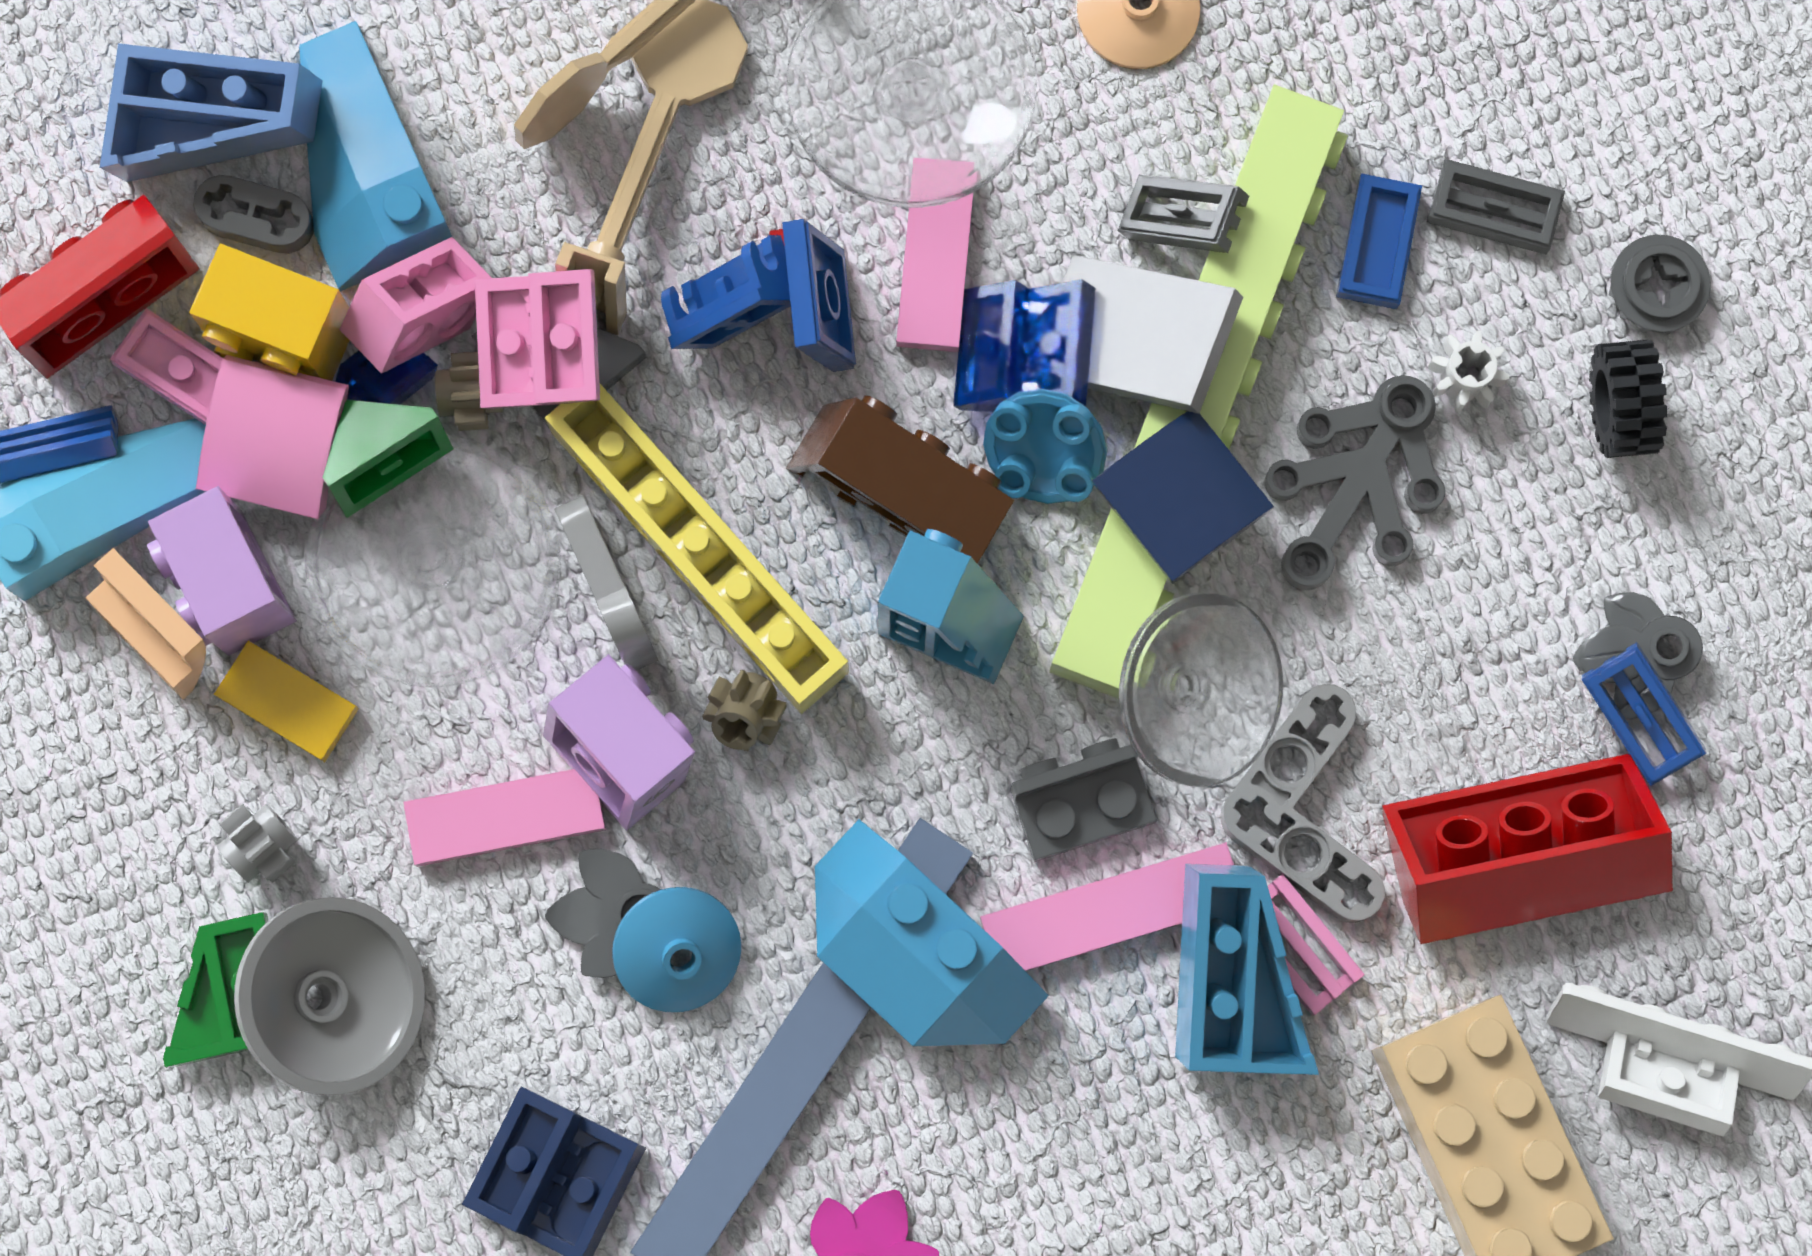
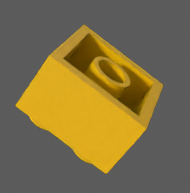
M221 243L216 250L189 311V314L203 330L201 337L216 345L214 353L224 358L226 355L249 361L253 359L295 376L297 373H302L332 381L350 341L339 330L349 309L339 289Z

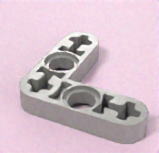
M584 496L554 508L624 664H629L637 671L659 661Z
M1322 684L1313 687L1302 697L1225 800L1221 809V824L1224 832L1231 840L1279 876L1284 874L1295 888L1334 917L1344 922L1357 923L1372 917L1381 908L1385 899V886L1381 876L1370 865L1293 809L1350 732L1356 720V706L1349 693L1337 685ZM1331 699L1339 705L1335 716L1342 723L1339 728L1329 723L1315 738L1314 743L1325 746V750L1319 755L1308 740L1289 733V729L1295 724L1303 734L1314 721L1317 714L1310 707L1311 702L1314 701L1319 705H1324ZM1283 747L1294 748L1304 756L1306 771L1300 780L1293 783L1284 782L1273 774L1270 763L1271 757L1277 749ZM1254 800L1261 802L1264 808L1260 816L1273 828L1279 825L1281 817L1292 824L1291 827L1277 838L1271 853L1261 846V843L1271 835L1255 825L1247 831L1237 826L1241 817L1240 813L1234 809L1237 802L1248 806ZM1305 836L1312 839L1318 845L1320 861L1315 869L1309 872H1298L1287 864L1284 852L1286 844L1291 838ZM1333 856L1343 862V866L1334 872L1336 875L1349 883L1358 877L1367 882L1363 892L1370 899L1367 907L1357 903L1350 909L1346 908L1341 903L1345 892L1331 880L1326 882L1323 891L1313 885V882L1328 870Z

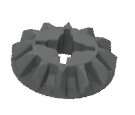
M1657 234L1633 241L1622 250L1610 269L1609 296L1613 297L1619 309L1620 318L1628 319L1639 326L1641 332H1665L1668 335L1690 325L1702 313L1709 299L1711 280L1705 261L1694 247L1673 236ZM1653 267H1655V271H1659L1662 280H1672L1673 283L1683 281L1665 294L1663 306L1662 302L1658 301L1655 292H1645L1644 289L1637 290L1640 285L1647 283L1652 277Z

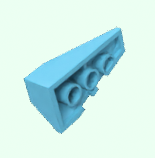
M194 418L118 436L117 455L115 457L0 483V580L5 588L23 601H26L148 528L149 524L147 521L207 492L196 489L206 425Z

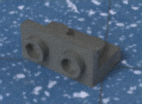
M1117 738L1109 739L1081 749L1083 757L1081 761L1059 767L1056 758H1051L1028 765L1019 770L1022 779L1013 782L1010 791L1034 862L1156 823L1157 819L1137 762L1139 754L1135 744L1120 748Z

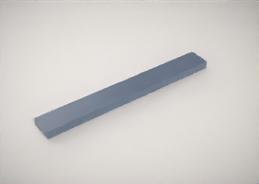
M922 818L918 819L898 849L901 854L911 861L946 895L973 856L972 851ZM822 963L630 1251L634 1256H707L870 1011L871 1007L824 963Z

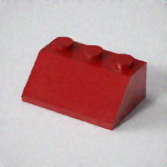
M144 194L135 201L128 199L116 204L103 216V224L83 238L76 236L66 240L52 252L50 262L33 274L24 273L14 277L0 289L1 328L15 349L46 379L53 376L200 270Z

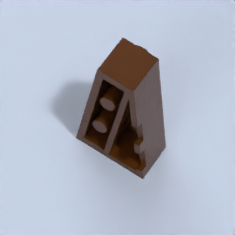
M865 395L862 401L856 397L823 405L786 469L801 478L804 477L807 471H811L840 490L837 495L838 499L852 507H855L857 502L861 503L889 521V528L907 537L910 530L922 536L925 535L927 529L945 533L963 544L961 553L971 556L978 564L1015 501L999 490L1002 481L978 465L970 463L965 468L946 456L950 450L949 446L932 434L919 429L915 434H912L894 422L897 413L885 403L871 396Z

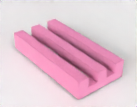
M1282 874L1268 885L1271 899L1277 894L1281 896L1343 973L1337 980L1333 977L1272 901L1282 937L1325 989L1316 996L1285 958L1294 993L1309 1013L1314 1016L1365 974L1284 874Z

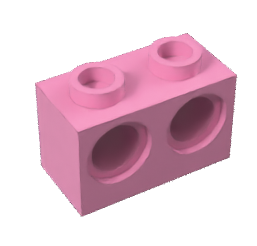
M450 237L362 279L339 330L382 374L469 330L476 318L475 279H489L492 277L453 237Z

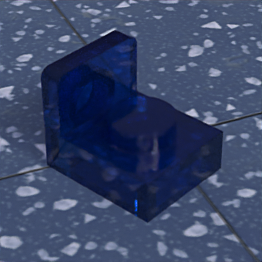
M358 350L340 364L335 382L349 385L347 400L401 405L434 378L438 364L423 352L381 374Z

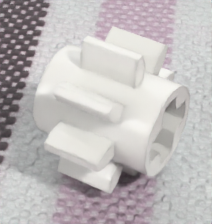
M1476 331L1470 341L1462 344L1452 334L1449 335L1443 343L1444 351L1449 356V359L1442 356L1432 357L1427 367L1432 372L1440 373V382L1432 393L1434 397L1446 393L1455 400V411L1459 413L1468 401L1477 399L1478 403L1486 409L1494 401L1493 393L1488 385L1501 387L1509 380V374L1505 371L1497 370V360L1505 349L1503 346L1491 349L1482 343L1481 331ZM1460 365L1464 368L1475 365L1479 369L1480 374L1476 379L1472 375L1461 378L1456 370Z

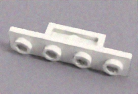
M1572 983L1564 984L1548 1011L1547 1024L1607 1043L1598 1098L1722 1137L1732 1126L1738 1084L1788 1100H1794L1812 1078V1058L1797 1054L1789 1047L1780 1044H1765L1733 1034L1727 1028L1719 1025H1704L1672 1015L1658 1006L1640 1005L1607 995L1606 992L1594 986H1578Z

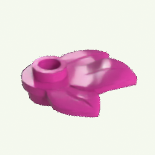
M895 1189L871 1196L853 1214L838 1201L826 1198L819 1206L811 1223V1244L818 1256H939V1251L932 1246L906 1240L908 1234V1213L902 1194Z

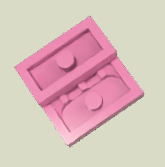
M594 270L528 273V276L475 279L480 408H513L600 400Z
M226 355L222 359L211 399L202 443L196 489L209 491L219 486L231 498L319 519L326 510L329 490L322 477L345 401L347 400L349 385L302 373H297L295 376L265 364Z

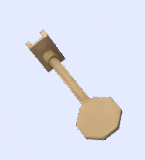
M654 0L611 37L601 53L596 52L570 61L538 89L515 122V141L523 149H527L552 139L584 110L612 68L629 60L696 0Z
M696 0L631 57L648 92L654 94L655 97L597 241L590 242L587 249L564 242L555 263L556 271L594 270L596 310L606 313V331L615 335H619L627 315L625 262H623L625 256L622 253V249L678 109L681 105L691 106L732 89L748 52V45L728 7L709 0Z

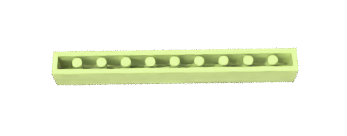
M1275 84L1272 87L1235 186H1239L1250 197L1246 207L1237 206L1235 214L1241 220L1237 230L1229 229L1226 235L1232 241L1228 253L1210 251L1198 280L1235 288L1243 296L1200 411L1201 416L1228 449H1230L1240 422L1239 418L1229 415L1237 393L1249 397L1262 361L1251 357L1259 336L1271 340L1284 304L1273 300L1280 279L1293 282L1306 248L1294 243L1302 222L1314 226L1327 191L1316 187L1323 166L1335 170L1348 134L1337 130L1344 113L1343 109ZM1151 403L1135 447L1187 411ZM1112 508L1055 653L1049 673L1121 699L1127 684L1139 688L1152 652L1142 649L1141 645L1149 625L1159 629L1162 628L1175 593L1163 589L1167 577Z

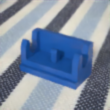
M769 235L762 239L759 245L751 241L742 246L741 255L696 280H689L682 284L683 301L688 308V314L682 309L679 303V295L674 286L662 291L661 304L671 336L668 337L671 349H713L791 307L785 246L781 235Z

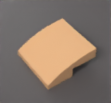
M112 548L93 565L104 581L85 598L96 612L184 700L193 691L203 670L206 658L205 643L187 622Z

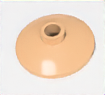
M1078 0L1077 18L1083 37L1100 57L1114 65L1128 69H1150L1170 62L1189 45L1195 35L1200 18V0H1151V6L1144 10L1135 9L1131 6L1129 0Z

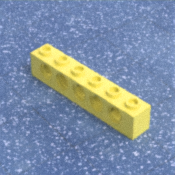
M601 384L600 400L560 404L545 417L552 435L800 714H803L849 673L848 660Z

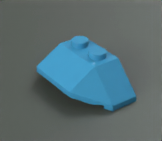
M860 819L815 865L817 957L913 1047L1005 1044L1049 996L997 941L911 861Z

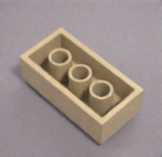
M1501 994L1371 1050L1464 1256H1577L1614 1239Z

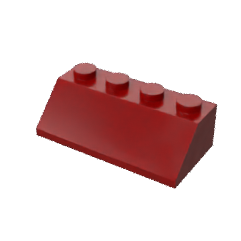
M1630 754L1382 805L1384 823L1403 904L1420 944L1452 939L1458 936L1673 891L1672 831Z

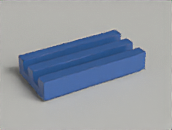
M109 405L1 430L0 483L115 457L118 447L119 423L113 406Z
M1637 642L1626 648L1625 652L1611 657L1595 670L1591 669L1582 675L1581 680L1650 786L1706 754L1705 746ZM1632 664L1634 665L1687 749L1680 753L1676 751L1625 672V668ZM1610 677L1613 678L1665 758V762L1658 766L1654 764L1602 684L1603 681Z

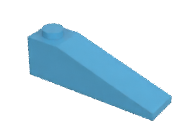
M356 21L299 45L300 64L323 80L314 142L307 143L314 235L340 292L361 283V280L452 237Z

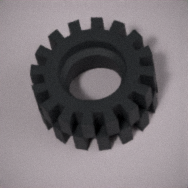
M1652 340L1603 343L1596 345L1594 348V355L1591 357L1593 371H1590L1589 381L1592 384V392H1589L1590 403H1593L1594 409L1591 415L1592 423L1596 424V441L1600 442L1599 449L1606 458L1658 454L1660 449H1663V436H1666L1667 426L1664 422V417H1667L1664 395H1667L1666 384H1662L1664 371L1662 363H1658L1659 352L1657 348H1654Z

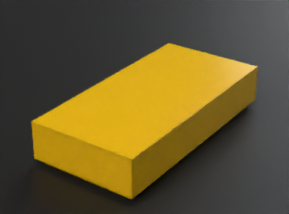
M249 640L214 693L219 699L324 763L359 710L356 705Z

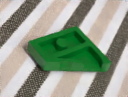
M260 912L199 926L191 954L193 963L190 974L183 983L177 1007H180L171 1043L170 1046H166L163 1055L166 1068L178 1067L248 1050L239 1030L235 1014V982L246 948L256 933L269 921L267 913Z

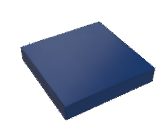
M805 219L782 222L795 348L832 372L855 369L856 357L844 249Z

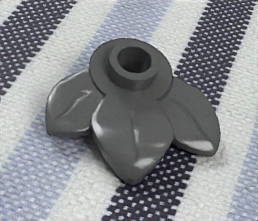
M1623 592L1604 598V611L1610 626L1599 629L1588 636L1573 656L1575 665L1586 673L1591 669L1595 670L1611 657L1625 652L1626 648L1637 642L1671 694L1675 680L1689 675L1699 665L1703 654V643L1698 630L1689 621L1677 616H1665L1658 605L1651 598L1643 594ZM1666 636H1675L1682 642V651L1674 659H1665L1658 653V644ZM1632 664L1625 668V672L1651 712L1658 711L1661 707L1634 665ZM1612 677L1604 681L1607 683H1615ZM1616 684L1613 701L1626 720L1638 718Z
M587 849L580 851L578 858L579 869L585 887L577 888L557 900L545 912V919L562 937L574 943L585 945L580 964L582 975L595 978L613 977L617 975L612 958L613 940L622 918L639 900L661 889L654 885L643 883L636 865L626 856L606 849Z

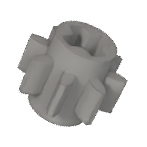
M242 803L219 823L229 836L216 847L226 861L246 882L249 883L261 873L266 880H270L273 883L296 863L286 850L297 842L298 838L268 804H265L254 814L248 806L246 807Z

